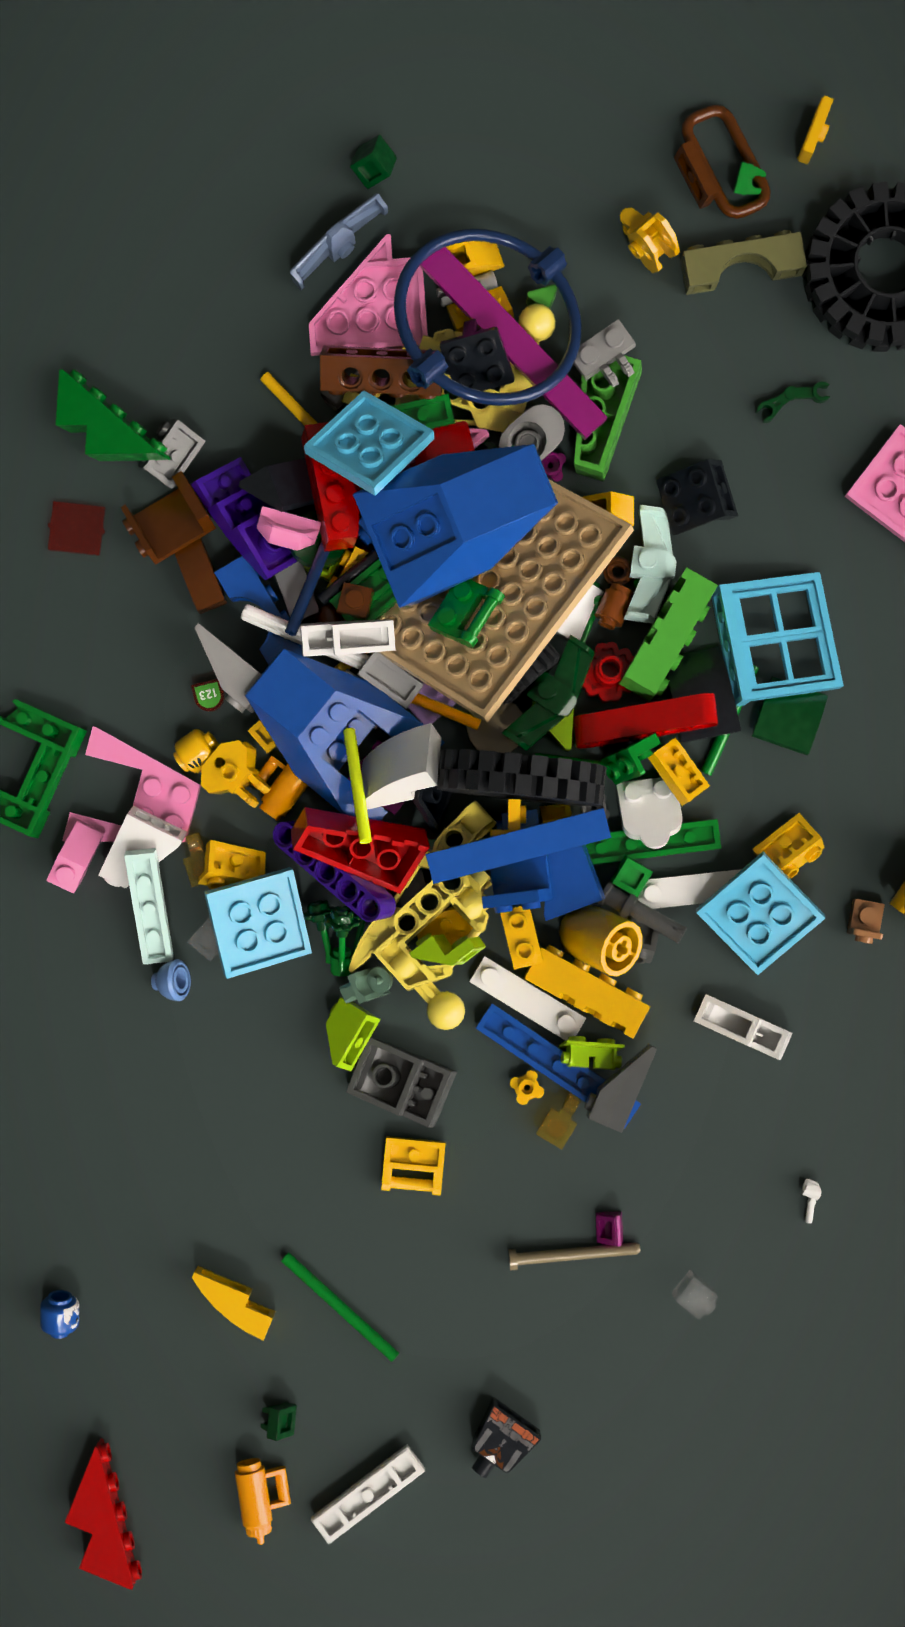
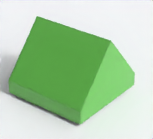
M552 284L528 291L527 306L538 303L544 304L551 309L556 298V285Z

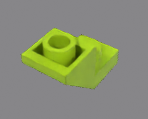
M429 933L416 942L418 947L409 954L414 959L454 966L466 963L483 950L486 945L480 937L468 938L464 936L451 946L444 934L431 935Z

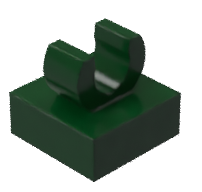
M286 1402L277 1406L270 1405L262 1408V1412L269 1414L268 1421L261 1423V1428L267 1431V1439L278 1441L294 1435L296 1404Z

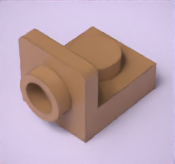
M853 899L847 934L855 935V941L873 944V939L882 940L883 934L880 933L885 904Z

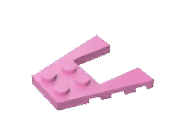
M93 726L85 755L141 769L142 773L133 806L187 831L182 841L186 842L201 785ZM70 812L62 841L65 842L77 820L105 832L101 842H114L122 825Z

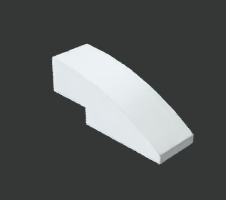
M356 620L300 624L302 654L304 657L396 651L393 620Z
M705 994L694 1019L696 1023L778 1060H781L793 1034Z

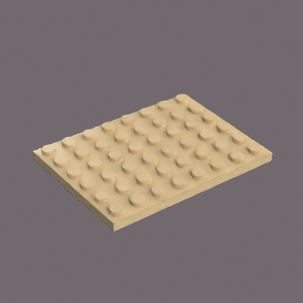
M551 480L549 482L558 504L491 570L470 579L486 587L496 588L505 595L502 603L496 605L477 636L478 642L474 648L467 647L436 633L428 626L450 589L416 605L399 608L396 603L377 619L393 620L396 651L379 652L380 654L487 723L634 531L632 524ZM485 599L481 600L480 604L476 608L475 612L473 613V615L471 616L470 620L468 621L467 625L463 630L468 629L469 625L471 624L472 620L481 608Z

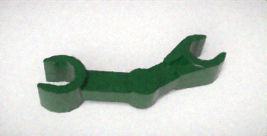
M821 381L815 384L814 387L795 388L794 386H789L778 397L762 402L755 413L757 414L763 408H768L771 415L763 421V423H768L773 420L785 404L794 399H812L816 403H825L830 396H819L817 389H827L830 384Z

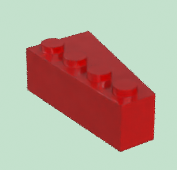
M329 422L305 425L301 438L303 449L304 445ZM305 454L318 522H321L320 534L324 552L354 548L359 532L360 511L353 493L360 491L361 487Z
M307 807L303 809L291 829L293 850L398 894L402 892L430 848L425 829L369 819L372 842L361 844L356 816Z

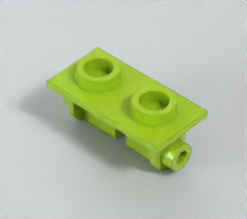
M570 1036L568 1040L559 1044V1048H566V1052L562 1051L561 1063L566 1064L567 1067L589 1068V1057H593V1069L615 1070L616 1068H621L622 1057L617 1056V1052L625 1048V1045L615 1044L614 1039L608 1038L597 1039V1042H586V1037Z

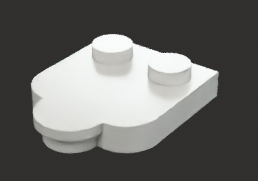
M662 777L627 781L616 785L624 833L631 839L641 840L645 846L651 849L665 846L670 836L680 830L683 817L679 801Z

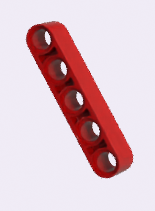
M714 693L695 694L573 717L576 748H593L639 740L654 733L657 736H663L718 725Z

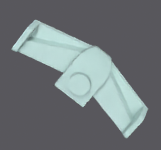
M640 505L638 515L640 518L643 547L634 545L629 576L630 578L640 580L624 620L653 624L671 579L675 577L677 561L673 556L666 511L661 507Z

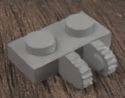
M618 319L580 345L574 365L586 381L601 371L608 383L614 388L619 384L618 378L608 365L617 361L624 374L628 377L635 372L624 354L635 348L636 343Z

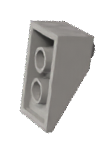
M198 623L194 628L222 690L228 694L225 700L241 713L245 709L253 713L254 710L246 699L245 694L261 674Z

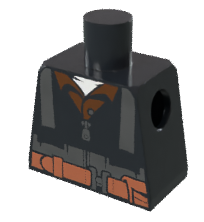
M493 1397L472 1441V1449L480 1455L473 1464L472 1469L483 1478H487L494 1466L505 1473H509L541 1440L540 1429Z

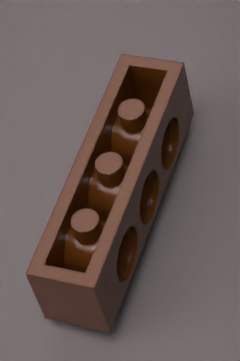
M324 345L320 354V391H328L332 395H343L346 392H358L360 394L365 390L373 396L376 393H384L393 398L418 395L422 399H433L436 396H441L442 388L436 383H432L427 389L417 387L411 379L406 377L405 372L414 362L406 349ZM349 367L355 368L360 375L351 377L346 374L345 369ZM384 369L390 376L388 378H380L375 374V370Z

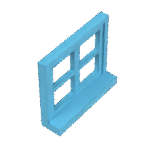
M820 572L722 584L716 588L711 598L723 659L736 707L744 706L750 701L835 690L844 686ZM806 590L813 627L784 631L777 594ZM769 595L776 632L747 636L740 599ZM815 638L823 675L794 679L787 642ZM779 643L786 680L757 684L750 647Z

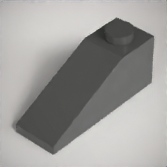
M650 1044L645 1046L597 1088L595 1094L590 1092L584 1109L588 1110L586 1114L588 1119L620 1133L623 1132L657 1051L655 1046Z

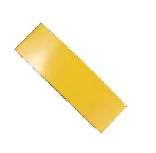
M198 1266L193 1273L192 1279L213 1307L230 1322L264 1341L276 1311L248 1300L253 1290L252 1288Z

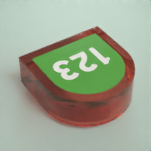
M218 679L191 685L195 703L202 710L213 712L223 705L225 694Z

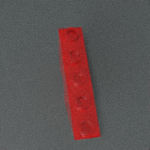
M100 1438L94 1448L65 1523L92 1534L79 1569L132 1590L136 1580L142 1579V1569L139 1560L135 1561L132 1551L135 1547L133 1534L131 1531H127L126 1506L123 1501H119L117 1493L119 1490V1479L117 1473H112L109 1462L112 1460L111 1448L109 1443H104V1439Z

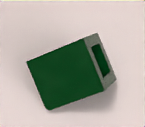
M379 134L357 148L350 168L364 186L370 189L390 177L397 156Z

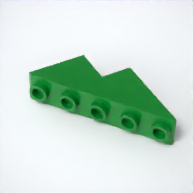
M59 369L55 425L70 433L86 432L85 455L98 461L170 460L171 457L165 453L168 448L154 437L150 440L145 436L147 430L134 420L130 423L125 418L127 413L115 403L109 405L105 401L107 395L95 386L88 387L85 384L88 380L85 376L75 369H72L70 373Z

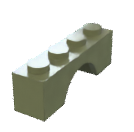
M783 230L775 233L772 237L762 238V235H753L747 237L742 242L733 243V240H724L712 247L704 248V245H694L687 248V251L683 252L680 260L686 295L714 291L722 272L729 266L742 262L760 266L768 273L772 281L802 276L807 265L801 232L791 233L790 230Z

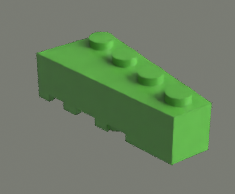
M686 567L671 590L619 685L649 702L656 694L659 696L663 694L669 683V680L665 677L670 669L675 671L681 662L683 655L679 653L684 645L687 647L690 645L697 631L693 628L697 621L702 623L710 609V606L707 604L715 592L717 584Z

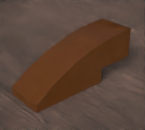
M202 538L174 553L194 605L200 614L228 603L218 578L214 573L215 569Z

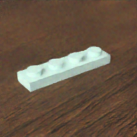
M156 848L126 851L124 857L143 964L169 962L173 960L174 954Z

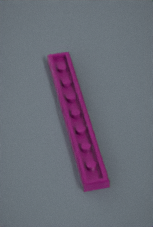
M446 247L433 253L420 265V268L470 320L476 319L479 329L498 328L509 361L533 386L549 377L558 367L557 363ZM568 375L557 386L542 395L560 412L561 416L584 440L607 420V416Z

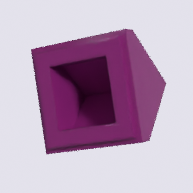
M622 1211L596 1213L597 1243L617 1247L622 1245Z

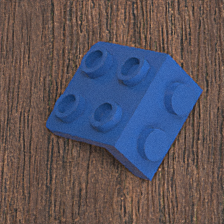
M547 855L490 869L494 895L482 897L483 909L494 908L495 913L513 911L512 905L522 904L523 910L541 908L540 902L553 900Z

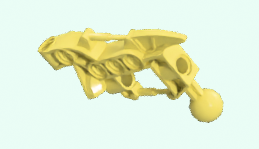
M535 303L528 305L522 310L518 324L539 345L540 342L547 340L553 334L556 319L549 307L544 304ZM445 329L435 332L433 338L423 335L419 348L420 350L431 348L432 350L441 351V341L462 336L463 332ZM510 362L515 377L514 382L501 386L499 391L488 389L483 392L511 393L528 389L533 385ZM406 371V377L411 379L409 373ZM352 373L350 374L351 377H357V376H358V375H355V374H352ZM346 392L342 402L349 404L359 395L358 392ZM376 393L374 396L379 399L383 393ZM406 395L405 397L395 398V405L421 400L422 398H419L418 395ZM460 397L454 400L450 399L452 406L470 411L474 419H454L455 423L465 421L468 423V426H476L479 429L484 428L498 432H504L510 424L523 414L527 404L525 402L507 406L488 405L484 409H478L473 405L472 401Z
M474 801L442 831L434 842L433 850L426 852V854L451 848L446 844V840L451 834L462 836L463 841L461 845L480 840L497 822L477 801ZM426 855L419 863L402 892L395 894L396 904L405 889H408L420 867L429 870ZM485 871L459 877L461 883L455 890L446 889L444 881L433 884V881H431L402 908L396 907L391 917L373 921L355 949L349 966V972H355L374 953L407 991L415 990L428 1004L426 1009L427 1017L432 1025L442 1030H450L457 1027L465 1015L463 1001L455 993L441 992L434 984L439 980L452 976V968L454 966H426L421 960L411 957L409 953L412 950L408 947L407 943L450 905L473 928L468 934V938L478 937L480 933H483L486 930L489 918L486 910L489 908L483 909L482 897L485 896L483 894L484 891L492 885L489 881L491 877ZM435 896L438 898V905L435 909L428 911L422 908V901L425 897ZM404 916H413L416 920L414 928L410 931L402 930L400 928V920Z

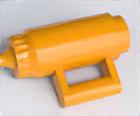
M271 755L259 771L258 776L267 782L278 766L283 771L270 786L271 790L267 794L262 792L264 794L261 798L263 802L259 808L278 821L281 816L285 817L308 785L294 775L288 764L285 766Z
M249 1458L236 1464L235 1479L242 1524L246 1528V1534L248 1537L256 1538L257 1543L262 1545L264 1543V1536L272 1530L271 1521L273 1518L271 1510L291 1504L285 1466L265 1470L259 1458ZM275 1476L278 1499L270 1501L266 1478Z

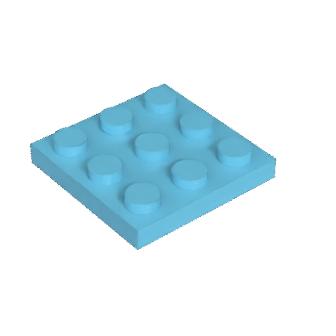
M363 390L304 445L306 455L376 496L434 440V430Z
M764 851L696 909V913L757 975L825 919V914Z
M291 867L204 891L223 974L226 979L312 953L295 875Z

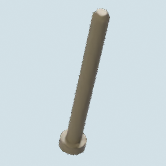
M634 1242L623 1243L618 1247L601 1245L516 1253V1249H508L510 1271L518 1270V1265L637 1255L640 1253V1244Z

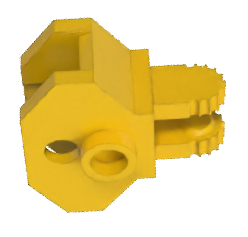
M628 207L624 210L622 209L619 216L620 221L624 224L623 231L629 239L630 244L628 248L651 273H656L663 268L658 258L664 253L669 258L675 257L680 253L676 234L666 218L657 212L652 215L648 211L643 216L637 210L635 211V208Z
M236 740L221 743L201 766V786L208 793L223 794L230 792L231 794H237L248 805L256 808L259 801L246 789L250 783H253L259 791L266 794L271 790V787L258 776L260 772L256 769V749L249 742Z

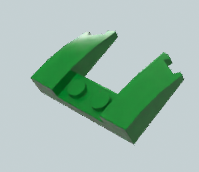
M14 699L12 702L18 708L5 719L0 714V725L40 742L41 745L18 795L15 796L0 789V823L29 837L39 839L50 815V811L47 808L70 758L76 757L87 731Z

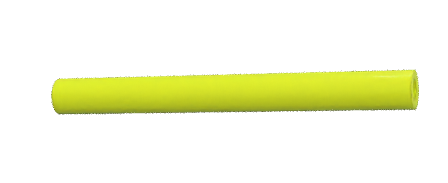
M346 728L343 730L359 841L361 844H368L372 842L356 733L354 728Z

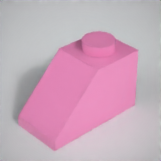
M77 820L58 854L46 881L74 894L81 884L105 832Z

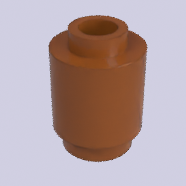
M612 583L610 588L605 590L595 613V617L599 619V625L610 630H614L615 627H622L633 595L629 588Z

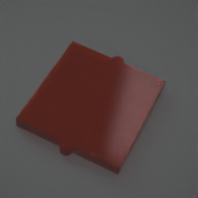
M53 501L51 522L48 523L50 528L48 550L100 556L102 535L106 533L103 529L106 508Z

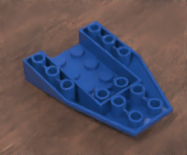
M534 444L442 454L397 474L376 496L364 489L353 493L399 608L416 605L491 570L558 504Z

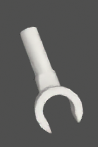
M805 1179L801 1189V1194L809 1197L805 1222L812 1223L816 1200L821 1196V1188L817 1182Z

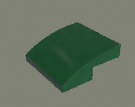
M772 676L769 682L783 680ZM814 692L764 699L762 707L758 711L752 737L808 756L820 725L828 695Z

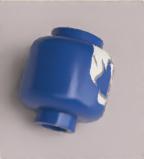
M64 1290L53 1291L41 1302L40 1328L43 1332L51 1335L53 1338L61 1339L67 1337L79 1327V1301L70 1292Z

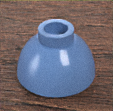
M180 959L165 963L157 973L152 975V988L155 991H159L162 996L169 1000H184L191 986V976L188 967Z

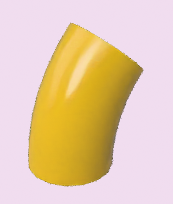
M592 905L567 913L562 919L559 929L560 942L566 952L579 961L609 976H619L626 973L635 964L642 948L643 936L638 925L617 914Z

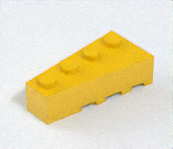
M548 945L547 949L540 946L543 962L529 966L523 977L525 980L560 999L566 1000L567 1003L581 1011L592 1014L601 1022L614 1028L616 1027L623 1031L625 1035L634 1039L650 1009L649 1005L641 1001L642 994L629 987L624 992L615 987L617 981L601 973L598 978L588 972L591 967L577 959L570 963L562 958L564 952L551 945Z

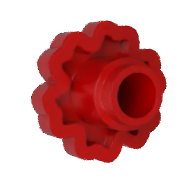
M615 642L598 643L582 688L585 689V693L590 697L598 695L602 703L618 702L622 697V693L629 694L632 692L619 685L634 656H632L628 648L619 650Z

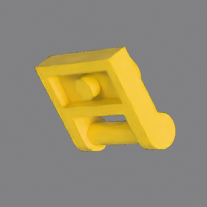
M386 1136L381 1190L390 1191L391 1188L427 1191L432 1192V1195L441 1196L446 1142ZM392 1169L434 1172L433 1180L392 1176Z

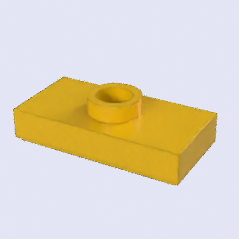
M825 95L821 98L797 158L799 162L808 165L817 142L823 143L830 126L825 124V121L833 103V98Z

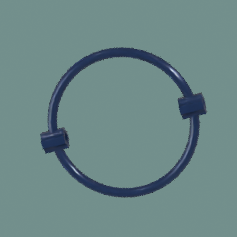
M464 229L449 232L430 240L420 247L411 256L400 273L394 295V315L397 330L407 353L414 361L407 370L411 381L417 387H423L424 389H427L432 383H436L444 390L465 400L494 406L525 403L546 394L557 386L570 371L577 357L582 327L577 300L568 281L561 273L567 266L565 254L558 247L552 248L551 246L540 252L532 245L514 236L486 229ZM479 241L508 247L532 260L528 266L531 278L537 284L545 286L550 281L554 282L562 295L569 317L568 346L562 361L553 373L533 387L511 393H490L475 390L461 385L444 375L449 367L445 357L438 350H432L431 348L424 354L422 353L413 338L406 313V297L411 279L418 267L429 256L453 244Z

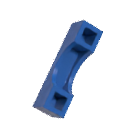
M243 556L214 572L232 602H251L261 607L264 611L289 621L290 618L285 609L279 612L274 604L279 599L270 584L264 587L259 578L260 575ZM269 631L265 642L260 648L268 665L282 648L303 655L302 645Z

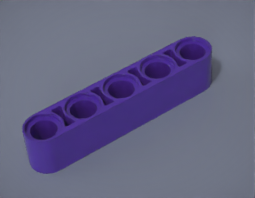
M297 820L280 822L274 827L273 840L275 844L366 922L387 919L394 914L396 910L395 899L382 886L334 867V874L333 866L293 850L291 829ZM375 902L377 903L378 911L376 910Z

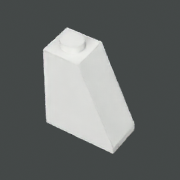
M133 806L126 815L98 876L103 877L112 886L127 888L129 881L124 857L126 851L156 848L159 863L180 846L187 831Z

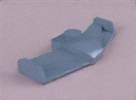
M374 194L339 222L335 223L290 269L292 281L300 290L305 287L303 281L328 256L335 262L340 257L342 259L346 258L354 250V244H356L354 233L378 214L382 213L385 216L388 213V206L379 194Z

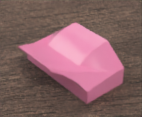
M262 506L257 529L268 543L298 551L315 544L321 522Z

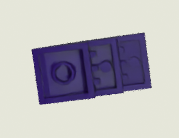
M239 457L194 481L191 486L229 541L264 580H267L298 561L294 559L289 548L268 543L258 531L257 524L262 506L271 509L275 508L239 487V482L251 475L244 461Z

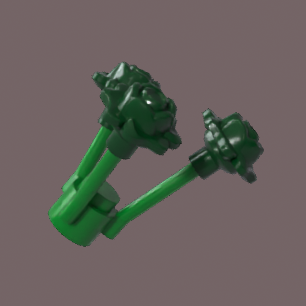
M317 900L308 904L307 912L303 914L304 919L316 923L317 930L321 931L325 949V962L330 964V973L335 976H349L353 974L349 972V966L355 949L363 936L366 921L353 913L347 906H329L327 900ZM358 926L351 952L350 948L345 947V939L348 936V932L353 927ZM329 927L336 931V936L339 937V947L334 948L333 952L327 932Z

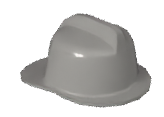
M544 404L532 406L505 429L500 438L499 448L534 444L542 461L557 448L563 439L565 425L560 412L552 406Z

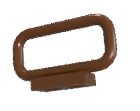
M710 105L691 113L685 118L681 131L685 143L681 144L674 159L700 209L709 206L715 200L718 208L724 215L735 219L744 218L760 211L767 205L771 194L770 186L766 177L755 176L753 178L754 183L758 188L762 189L758 198L738 207L730 204L694 135V126L712 117L720 118L724 122L743 161L751 163L758 168L760 166L731 111L721 105Z

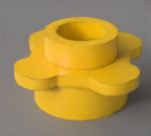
M533 1070L527 1071L525 1075L519 1078L513 1077L510 1080V1086L515 1089L517 1094L516 1100L521 1105H526L528 1100L535 1097L541 1098L544 1095V1089L539 1086L537 1081L538 1075ZM529 1085L530 1089L525 1090L524 1086Z

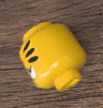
M194 729L175 743L176 752L173 753V756L185 772L200 773L201 766L216 750L219 743L209 731L204 733L199 729Z

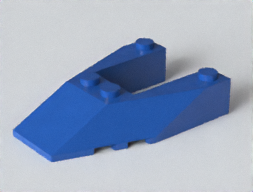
M282 648L245 694L246 699L270 734L294 775L342 814L356 816L351 781L338 772L347 761L343 730L354 728L357 746H359L375 725L390 738L404 731L424 725L387 694L365 679ZM383 807L367 810L369 819L379 821L388 813Z

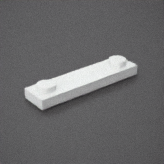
M742 869L648 879L638 896V901L652 909L702 904Z
M484 956L469 981L565 1041L570 1036H576L587 1019Z
M406 1444L311 1517V1521L326 1542L330 1544L424 1473L425 1467L408 1444Z

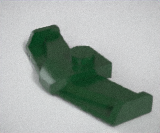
M570 635L554 677L547 672L539 676L527 693V697L534 701L535 704L504 729L501 734L527 751L562 719L568 717L577 705L578 696L595 655L594 651Z

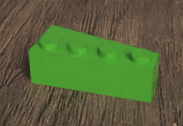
M629 356L625 357L635 372L630 377L623 373L617 361L608 365L618 378L619 384L614 388L608 383L601 371L587 381L582 376L581 390L607 416V420L586 440L577 432L574 459L577 474L603 482L606 478L642 373L641 360Z

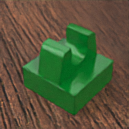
M741 161L733 192L742 195L760 194L762 189L754 187L752 180L755 176L765 177L766 172L751 163Z
M625 855L610 881L638 897L653 871Z

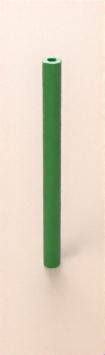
M288 1252L282 1258L281 1262L387 1359L392 1362L398 1356L399 1352L293 1255Z

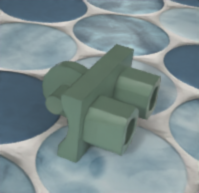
M376 966L347 976L349 983L340 986L339 989L346 1004L355 1000L361 1004L389 994V989L393 984V977L386 967Z

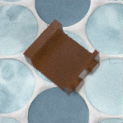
M182 471L172 476L178 487L177 490L137 514L133 515L126 504L120 507L126 516L122 520L125 528L131 536L136 534L139 539L134 543L143 558L149 556L155 565L216 529Z

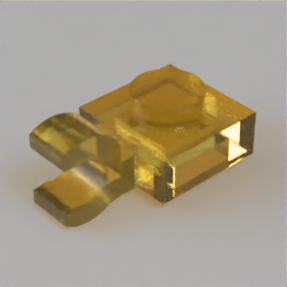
M200 833L185 836L191 857L184 858L183 861L191 888L201 885L198 884V879L204 872L205 852Z
M569 1093L560 1111L551 1107L536 1131V1135L562 1150L577 1126V1122L572 1120L571 1117L578 1108L580 1099Z

